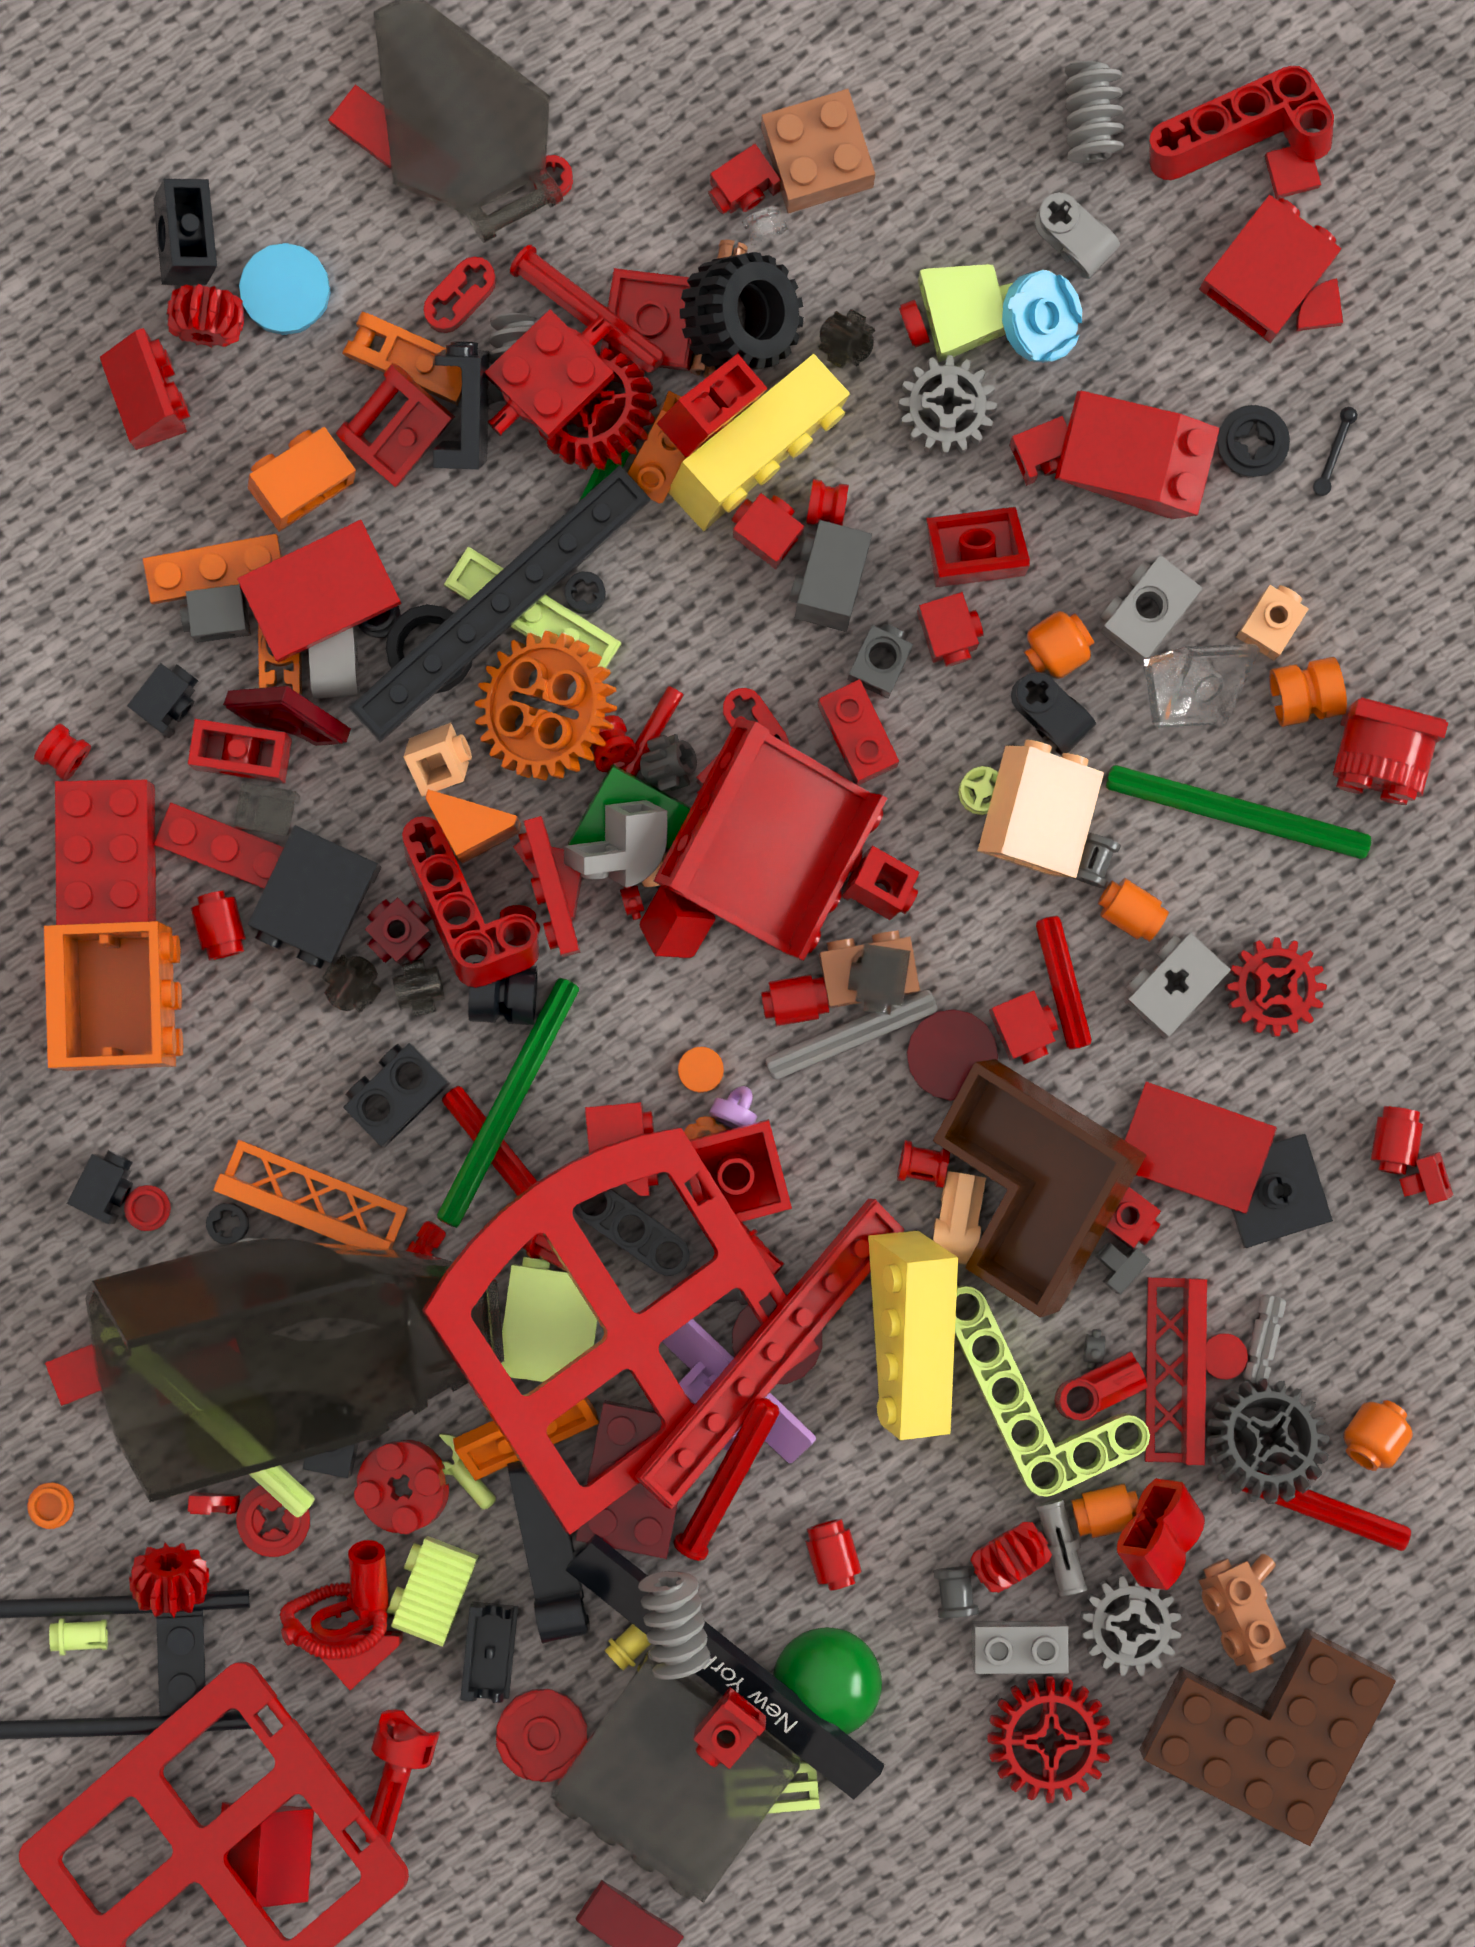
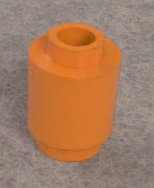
M1126 878L1122 879L1119 884L1111 881L1098 901V904L1104 907L1100 914L1102 918L1135 939L1142 937L1149 942L1158 933L1169 914V911L1161 906V900Z
M1125 1484L1081 1493L1082 1498L1071 1500L1079 1536L1091 1534L1092 1538L1122 1532L1127 1523L1136 1516L1138 1503L1136 1491L1127 1492Z

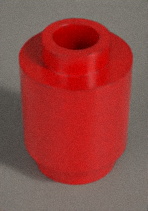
M224 890L198 896L199 905L190 909L201 951L206 950L209 961L244 952L242 941L246 940L236 898H226Z
M809 974L769 981V991L761 992L765 1019L774 1018L776 1026L819 1019V1014L829 1013L823 977L812 979V975Z
M1384 1106L1382 1117H1377L1371 1161L1379 1162L1378 1171L1406 1175L1407 1167H1417L1416 1160H1418L1423 1124L1419 1123V1111Z
M842 1519L823 1522L807 1528L809 1539L805 1542L817 1584H827L829 1591L855 1584L854 1575L861 1573L862 1570L850 1529L844 1528Z

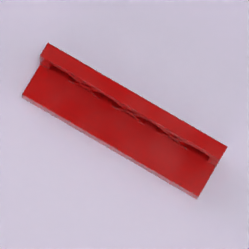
M1147 1277L1146 1381L1149 1388L1145 1389V1424L1148 1427L1150 1439L1144 1452L1145 1462L1184 1463L1185 1465H1205L1207 1279ZM1157 1287L1183 1288V1307L1170 1320L1157 1307ZM1158 1315L1166 1324L1156 1333ZM1182 1316L1183 1333L1174 1325ZM1169 1328L1183 1341L1182 1354L1170 1365L1156 1353V1341ZM1156 1361L1165 1369L1157 1378ZM1181 1362L1182 1379L1173 1371ZM1170 1374L1182 1387V1399L1168 1412L1156 1400V1386ZM1155 1406L1164 1415L1156 1424ZM1181 1407H1182V1426H1181V1425L1179 1424V1422L1173 1417V1415H1174ZM1168 1420L1181 1432V1453L1155 1452V1433Z

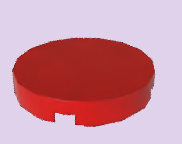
M532 1689L516 1696L503 1709L497 1724L496 1747L503 1763L516 1776L526 1780L552 1782L568 1775L581 1761L587 1745V1723L581 1709L567 1695L552 1689Z

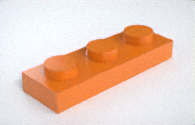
M277 533L143 558L150 603L154 605L186 599L185 591L238 585V577L282 557Z
M588 1397L549 1424L547 1435L553 1445L599 1424L597 1411ZM493 1420L453 1438L456 1453L475 1481L506 1467L508 1463L519 1461Z

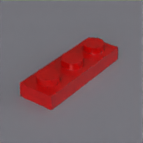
M171 802L153 844L265 889L284 849L282 846Z
M542 816L525 820L526 832L518 834L525 860L534 859L539 877L531 878V883L537 904L546 903L551 921L543 923L550 950L559 948L562 957L581 953L545 822Z

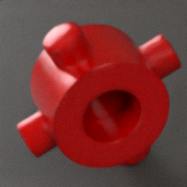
M634 885L620 889L627 916L632 915L633 920L640 919V912L644 911L638 886Z

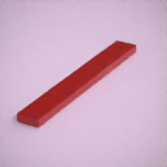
M868 1199L634 1476L666 1508L672 1509L739 1430L753 1403L756 1400L765 1398L871 1272L868 1235L905 1231L876 1199Z

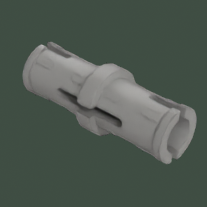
M1064 1499L1036 1505L1043 1533L1048 1542L1047 1546L1052 1553L1050 1559L1060 1597L1088 1590L1077 1550L1081 1548L1079 1539L1073 1538ZM1057 1527H1058V1530H1059V1534H1060V1537H1061V1541H1062L1064 1553H1065V1556H1066V1560H1067V1564H1068L1067 1567H1065V1563H1064V1560H1063L1061 1547H1060V1545H1059V1541H1058V1537H1057V1533H1056V1528H1057Z

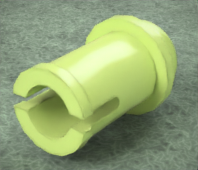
M60 1618L59 1623H50V1651H59L60 1656H63L69 1650H107V1619L66 1623L65 1618Z

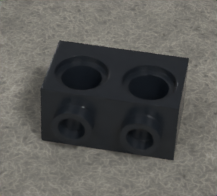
M410 1043L404 1048L396 1044L378 1062L383 1069L374 1078L369 1080L366 1076L362 1077L345 1094L350 1101L343 1108L381 1147H386L451 1084ZM409 1063L417 1064L423 1073L421 1083L414 1089L402 1087L398 1078L401 1068ZM382 1095L388 1100L390 1110L385 1119L375 1122L367 1116L366 1104L373 1096Z

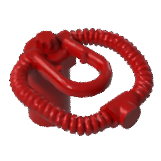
M364 1540L350 1547L348 1551L350 1583L345 1584L341 1582L339 1584L337 1582L335 1585L331 1583L324 1587L321 1586L319 1589L311 1590L310 1593L303 1594L287 1602L280 1609L279 1615L283 1624L281 1634L286 1645L294 1644L310 1655L320 1656L321 1659L326 1658L329 1660L331 1658L332 1660H340L341 1658L349 1659L351 1657L354 1658L356 1655L360 1656L381 1641L387 1630L386 1622L388 1615L386 1611L389 1607L386 1554L382 1544L373 1540ZM335 1595L336 1597L344 1595L347 1597V1600L324 1607L311 1618L313 1634L321 1640L337 1642L372 1625L373 1628L368 1635L353 1644L340 1645L339 1647L337 1645L335 1647L326 1645L325 1647V1644H321L310 1637L308 1630L299 1619L295 1618L294 1614L321 1602L322 1599L326 1600V1598H334ZM353 1610L359 1617V1620L353 1623L348 1622L347 1626L338 1630H327L321 1626L322 1621L333 1616L341 1618V1613Z

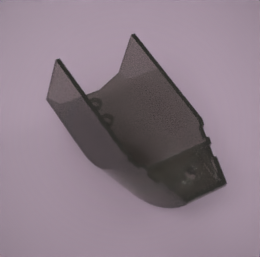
M258 1239L238 1242L93 1280L85 1299L97 1379L115 1439L149 1502L377 1438L390 1430L389 1423L409 1411H412L414 1415L428 1407L427 1401L449 1387L454 1392L469 1383L422 1311L453 1261L394 1249L294 1239ZM494 1278L473 1307L471 1317L500 1363L504 1362L499 1292L498 1282Z

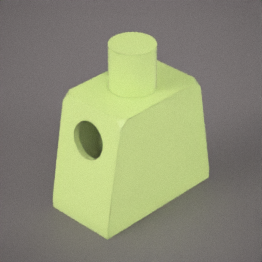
M993 265L920 270L918 283L938 362L946 361L948 355L955 357L1006 335L1002 323L1003 302L1009 287L1013 283L999 286Z

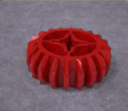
M606 347L600 355L597 352L596 354L614 372L615 378L612 381L624 385L625 393L616 394L614 390L607 391L606 388H603L550 440L539 430L540 436L547 441V447L553 454L560 455L559 457L564 463L570 465L576 463L580 469H585L586 471L592 463L597 469L605 470L609 458L615 464L622 465L621 453L626 450L630 454L637 455L634 442L637 439L645 441L648 439V434L643 427L654 424L655 417L649 411L658 407L656 399L650 394L654 390L653 384L645 377V371L639 364L632 363V360L626 354L620 353L616 356L611 349ZM576 424L578 427H584L588 431V438L570 435L567 425Z
M1046 1675L1044 1679L1045 1689L1039 1690L1035 1679L1030 1677L1027 1679L1030 1693L1023 1696L1020 1688L1014 1685L1010 1688L1012 1695L1017 1700L1013 1705L1006 1699L1000 1698L998 1700V1706L1007 1714L1005 1718L999 1715L990 1716L989 1722L993 1726L1001 1728V1732L988 1733L987 1741L1002 1747L991 1751L989 1757L992 1762L1007 1761L999 1767L997 1773L1001 1779L1015 1773L1010 1783V1787L1014 1792L1019 1791L1027 1782L1029 1784L1026 1796L1030 1800H1035L1039 1789L1044 1788L1046 1802L1053 1803L1055 1789L1060 1788L1063 1797L1068 1801L1072 1799V1792L1069 1788L1071 1784L1076 1782L1079 1789L1085 1793L1089 1790V1787L1082 1777L1086 1773L1095 1779H1100L1102 1776L1101 1771L1093 1765V1762L1096 1760L1108 1763L1110 1760L1108 1753L1098 1749V1746L1113 1743V1738L1110 1734L1098 1733V1730L1110 1725V1720L1106 1715L1093 1718V1715L1101 1709L1102 1704L1098 1699L1091 1700L1085 1705L1083 1704L1089 1694V1690L1085 1686L1079 1687L1074 1695H1071L1073 1682L1070 1678L1065 1677L1061 1682L1060 1689L1056 1690L1054 1677ZM1042 1703L1039 1722L1032 1728L1014 1731L1020 1717L1030 1708ZM1057 1703L1067 1705L1076 1710L1082 1716L1087 1732H1076L1075 1729L1063 1728L1059 1724ZM1049 1718L1056 1735L1062 1734L1064 1737L1061 1738V1741L1053 1742L1052 1749H1050V1761L1043 1742L1039 1744L1036 1742L1039 1737L1046 1736L1047 1729H1049ZM1012 1746H1023L1024 1749L1036 1750L1040 1753L1042 1775L1024 1768L1015 1758ZM1079 1746H1086L1081 1758L1072 1768L1057 1774L1059 1760L1063 1753L1068 1750L1079 1749Z

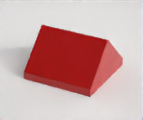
M1016 507L926 518L935 587L1026 575L1030 567V558Z
M769 1119L689 1140L740 1222L792 1209ZM694 1175L689 1181L694 1200L698 1204L702 1200L709 1198L696 1175Z
M222 1802L221 1813L233 1803ZM282 1806L228 1853V1862L262 1907L308 1902L314 1810L312 1807Z

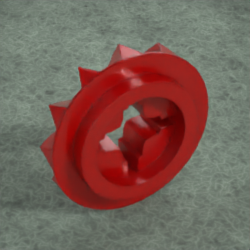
M261 1485L252 1489L243 1498L237 1511L236 1524L242 1541L249 1549L262 1556L279 1557L291 1553L303 1543L311 1526L309 1509L300 1517H295L285 1509V1514L281 1520L286 1525L285 1528L290 1531L289 1534L285 1530L281 1531L279 1528L274 1527L270 1531H266L262 1536L260 1532L264 1528L263 1525L267 1519L258 1506L260 1505L264 1509L267 1508L273 1512L283 1505Z

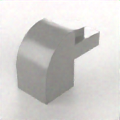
M647 800L605 805V841L564 846V864L581 873V877L586 879H604L608 877L624 887H630L644 881L656 870L665 853L667 844V810Z

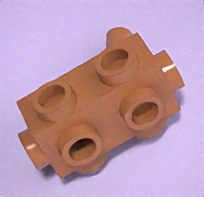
M1261 1554L1251 1567L1248 1561L1231 1565L1228 1558L1204 1568L1203 1571L1206 1577L1198 1580L1203 1590V1603L1208 1612L1215 1617L1222 1632L1221 1643L1225 1652L1230 1658L1234 1659L1236 1666L1245 1665L1249 1673L1273 1664L1274 1660L1271 1655L1286 1648L1265 1601L1267 1600V1592L1261 1585L1276 1566L1273 1559L1266 1554Z

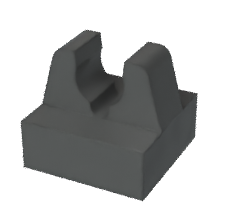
M1108 1242L1095 1255L1099 1261L1111 1270L1103 1282L1119 1295L1124 1292L1151 1261L1138 1248L1134 1247L1124 1255Z

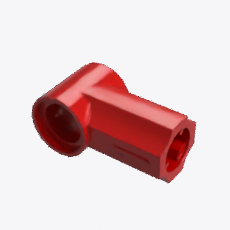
M1130 1351L1075 1379L1062 1383L1055 1393L1054 1402L1056 1409L1065 1418L1084 1421L1092 1418L1098 1412L1149 1388L1139 1362ZM1077 1386L1083 1388L1089 1398L1087 1407L1079 1413L1071 1411L1066 1401L1069 1391Z

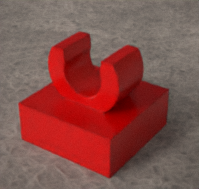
M1441 1152L1416 1160L1419 1172L1399 1179L1404 1197L1425 1191L1429 1205L1448 1200L1454 1196Z

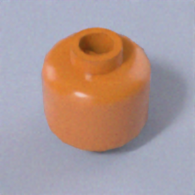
M1057 611L1028 630L1027 640L1030 648L1024 651V654L1036 672L1042 673L1046 670L1053 678L1061 679L1088 662L1091 657L1090 646L1095 642L1076 613L1068 616V614L1062 611Z
M1384 1400L1382 1404L1377 1402L1364 1403L1343 1434L1345 1444L1348 1446L1346 1449L1348 1456L1360 1466L1371 1471H1377L1378 1468L1393 1467L1413 1437L1411 1426L1405 1420L1407 1413L1399 1405L1388 1400Z

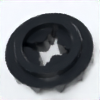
M1248 405L1238 408L1225 418L1219 429L1217 437L1219 458L1224 460L1231 472L1239 473L1247 478L1267 476L1283 463L1288 454L1290 446L1288 428L1283 419L1267 407ZM1253 424H1256L1255 431H1258V439L1265 440V443H1272V445L1267 444L1266 446L1258 447L1253 459H1250L1248 446L1234 441V439L1246 438L1250 430H1252Z

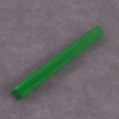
M1118 765L1112 766L1107 776L1106 788L1118 793L1359 859L1365 858L1370 850L1371 836L1362 832Z
M563 978L557 979L437 1214V1218L441 1222L455 1228L460 1225L579 992V987L573 982Z

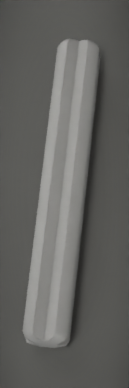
M930 990L922 991L766 1058V1065L771 1077L778 1080L932 1015L938 1010L937 1003Z

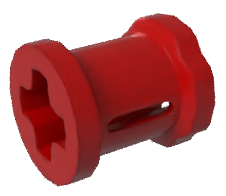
M905 1140L902 1147L897 1180L904 1182L906 1178L932 1182L935 1187L943 1188L950 1152L944 1148L941 1151L915 1147L912 1141Z

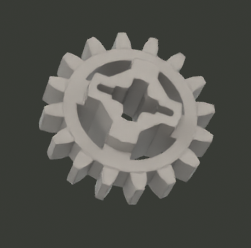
M948 355L945 365L939 366L934 357H932L928 361L927 372H924L917 366L913 369L912 375L916 383L904 381L902 385V391L910 397L901 398L898 402L899 409L909 412L901 418V426L908 427L913 425L914 429L909 439L914 442L921 437L926 440L924 451L927 453L932 450L934 445H940L942 456L947 457L950 447L956 445L958 451L964 454L967 450V440L970 439L977 445L982 442L983 437L979 428L988 431L992 428L993 421L986 417L985 414L995 413L997 403L987 401L986 399L993 395L995 388L994 385H981L986 373L983 369L975 374L969 372L971 360L966 359L961 367L954 366L953 356ZM940 379V385L932 392H923V395L920 394L926 385ZM958 380L966 384L974 394H967L958 385ZM943 397H951L952 405H955L952 414H944L943 406L939 405ZM920 416L929 417L937 425L938 432L930 429ZM976 417L969 427L955 433L956 425L963 418L971 419Z
M1122 1574L1117 1575L1116 1587L1111 1588L1109 1584L1102 1581L1100 1586L1104 1594L1100 1598L1089 1594L1087 1599L1094 1606L1093 1611H1082L1080 1615L1082 1619L1091 1623V1627L1081 1631V1636L1084 1639H1094L1095 1641L1087 1649L1091 1656L1103 1652L1102 1667L1107 1670L1116 1662L1118 1663V1673L1121 1676L1127 1674L1129 1666H1134L1139 1676L1145 1675V1664L1151 1662L1153 1666L1160 1669L1162 1664L1158 1656L1162 1652L1173 1656L1175 1651L1168 1644L1169 1639H1178L1182 1635L1180 1631L1171 1627V1623L1181 1619V1614L1178 1611H1168L1167 1609L1175 1599L1171 1594H1166L1159 1598L1160 1589L1139 1586L1135 1578L1133 1584H1128ZM1126 1595L1123 1605L1114 1611L1105 1610L1113 1600ZM1146 1598L1151 1600L1157 1607L1161 1621L1150 1619L1146 1614ZM1131 1614H1135V1618L1147 1628H1141V1630L1133 1629L1131 1636H1127V1632L1115 1622L1129 1621ZM1101 1628L1113 1632L1117 1637L1116 1652L1106 1645L1102 1637ZM1149 1639L1156 1640L1148 1650L1137 1654L1140 1645Z

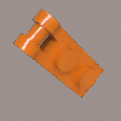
M361 312L356 322V326L359 329L354 340H348L343 350V355L383 373L392 363H395L404 369L426 392L458 406L462 397V369L459 366L435 365V355L446 349L445 347L369 313ZM375 336L385 339L380 352L370 349Z

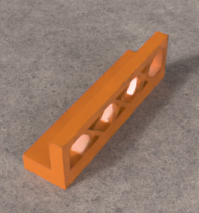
M238 1140L225 1173H220L213 1189L215 1192L383 1260L388 1259L408 1211V1208L242 1140ZM244 1152L261 1158L269 1177L253 1184L235 1178L234 1176ZM269 1162L286 1168V1170L274 1174ZM292 1172L304 1176L311 1194L295 1201L283 1197L276 1180ZM312 1179L328 1185V1187L316 1191ZM271 1182L275 1190V1193L260 1188L259 1186ZM335 1189L345 1192L353 1211L338 1218L329 1216L324 1211L319 1199L320 1195ZM354 1196L371 1204L358 1208ZM314 1199L318 1211L302 1205V1203ZM377 1206L396 1213L386 1238L369 1232L361 1213ZM356 1216L360 1228L344 1222V1220Z

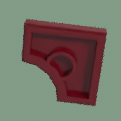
M288 686L230 690L223 704L226 706L225 708L254 727L283 731L300 737L315 746L346 743L351 731L350 727Z

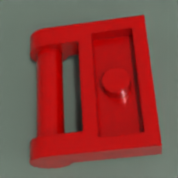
M392 363L383 374L385 380L350 423L344 422L336 431V435L394 487H397L455 416L419 386L404 369ZM398 391H400L408 400L371 444L365 439L363 434Z

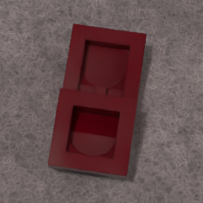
M603 1880L600 1881L575 1918L578 1923L612 1947H677L684 1937L675 1927L643 1909L633 1898Z

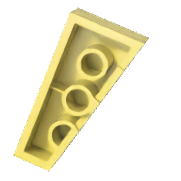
M812 354L681 463L668 493L694 522L705 531L725 512L729 513L734 510L758 483L763 485L770 480L781 468L779 464L789 455L792 458L800 455L813 442L810 436L822 427L825 431H828L837 424L845 415L842 407L850 395L849 391L817 356Z
M920 1231L868 1235L879 1392L877 1403L879 1421L885 1429L899 1440L950 1434L958 1257Z

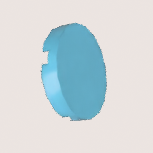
M289 243L269 245L254 254L243 268L239 283L243 306L250 318L264 330L281 335L301 333L311 327L310 325L314 324L318 318L320 319L326 311L331 293L328 274L318 257L304 247Z
M1047 270L1032 271L1019 276L1009 287L1003 302L1002 323L1007 340L1016 353L1028 361L1044 363L1065 357L1076 345L1079 335H1076L1078 323H1082L1080 300L1069 280L1062 275H1055Z

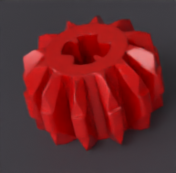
M187 284L172 291L171 300L168 301L166 315H168L167 325L169 326V332L179 337L182 341L195 343L196 346L201 344L211 348L214 345L226 347L239 341L240 331L243 330V300L233 295L229 290L216 289L215 286L206 287L201 284L197 286Z
M1022 1522L973 1552L970 1560L975 1568V1574L980 1582L984 1583L989 1592L1000 1593L1047 1564L1052 1553L1047 1546L1046 1538L1041 1531H1038L1033 1522Z
M164 1543L163 1547L159 1549L147 1547L145 1555L134 1557V1565L132 1566L131 1577H129L130 1592H132L133 1599L138 1602L139 1610H152L154 1617H158L162 1613H170L174 1618L179 1611L192 1613L194 1604H201L205 1601L207 1583H209V1568L206 1567V1561L201 1558L199 1550H187L184 1543L176 1547H169Z

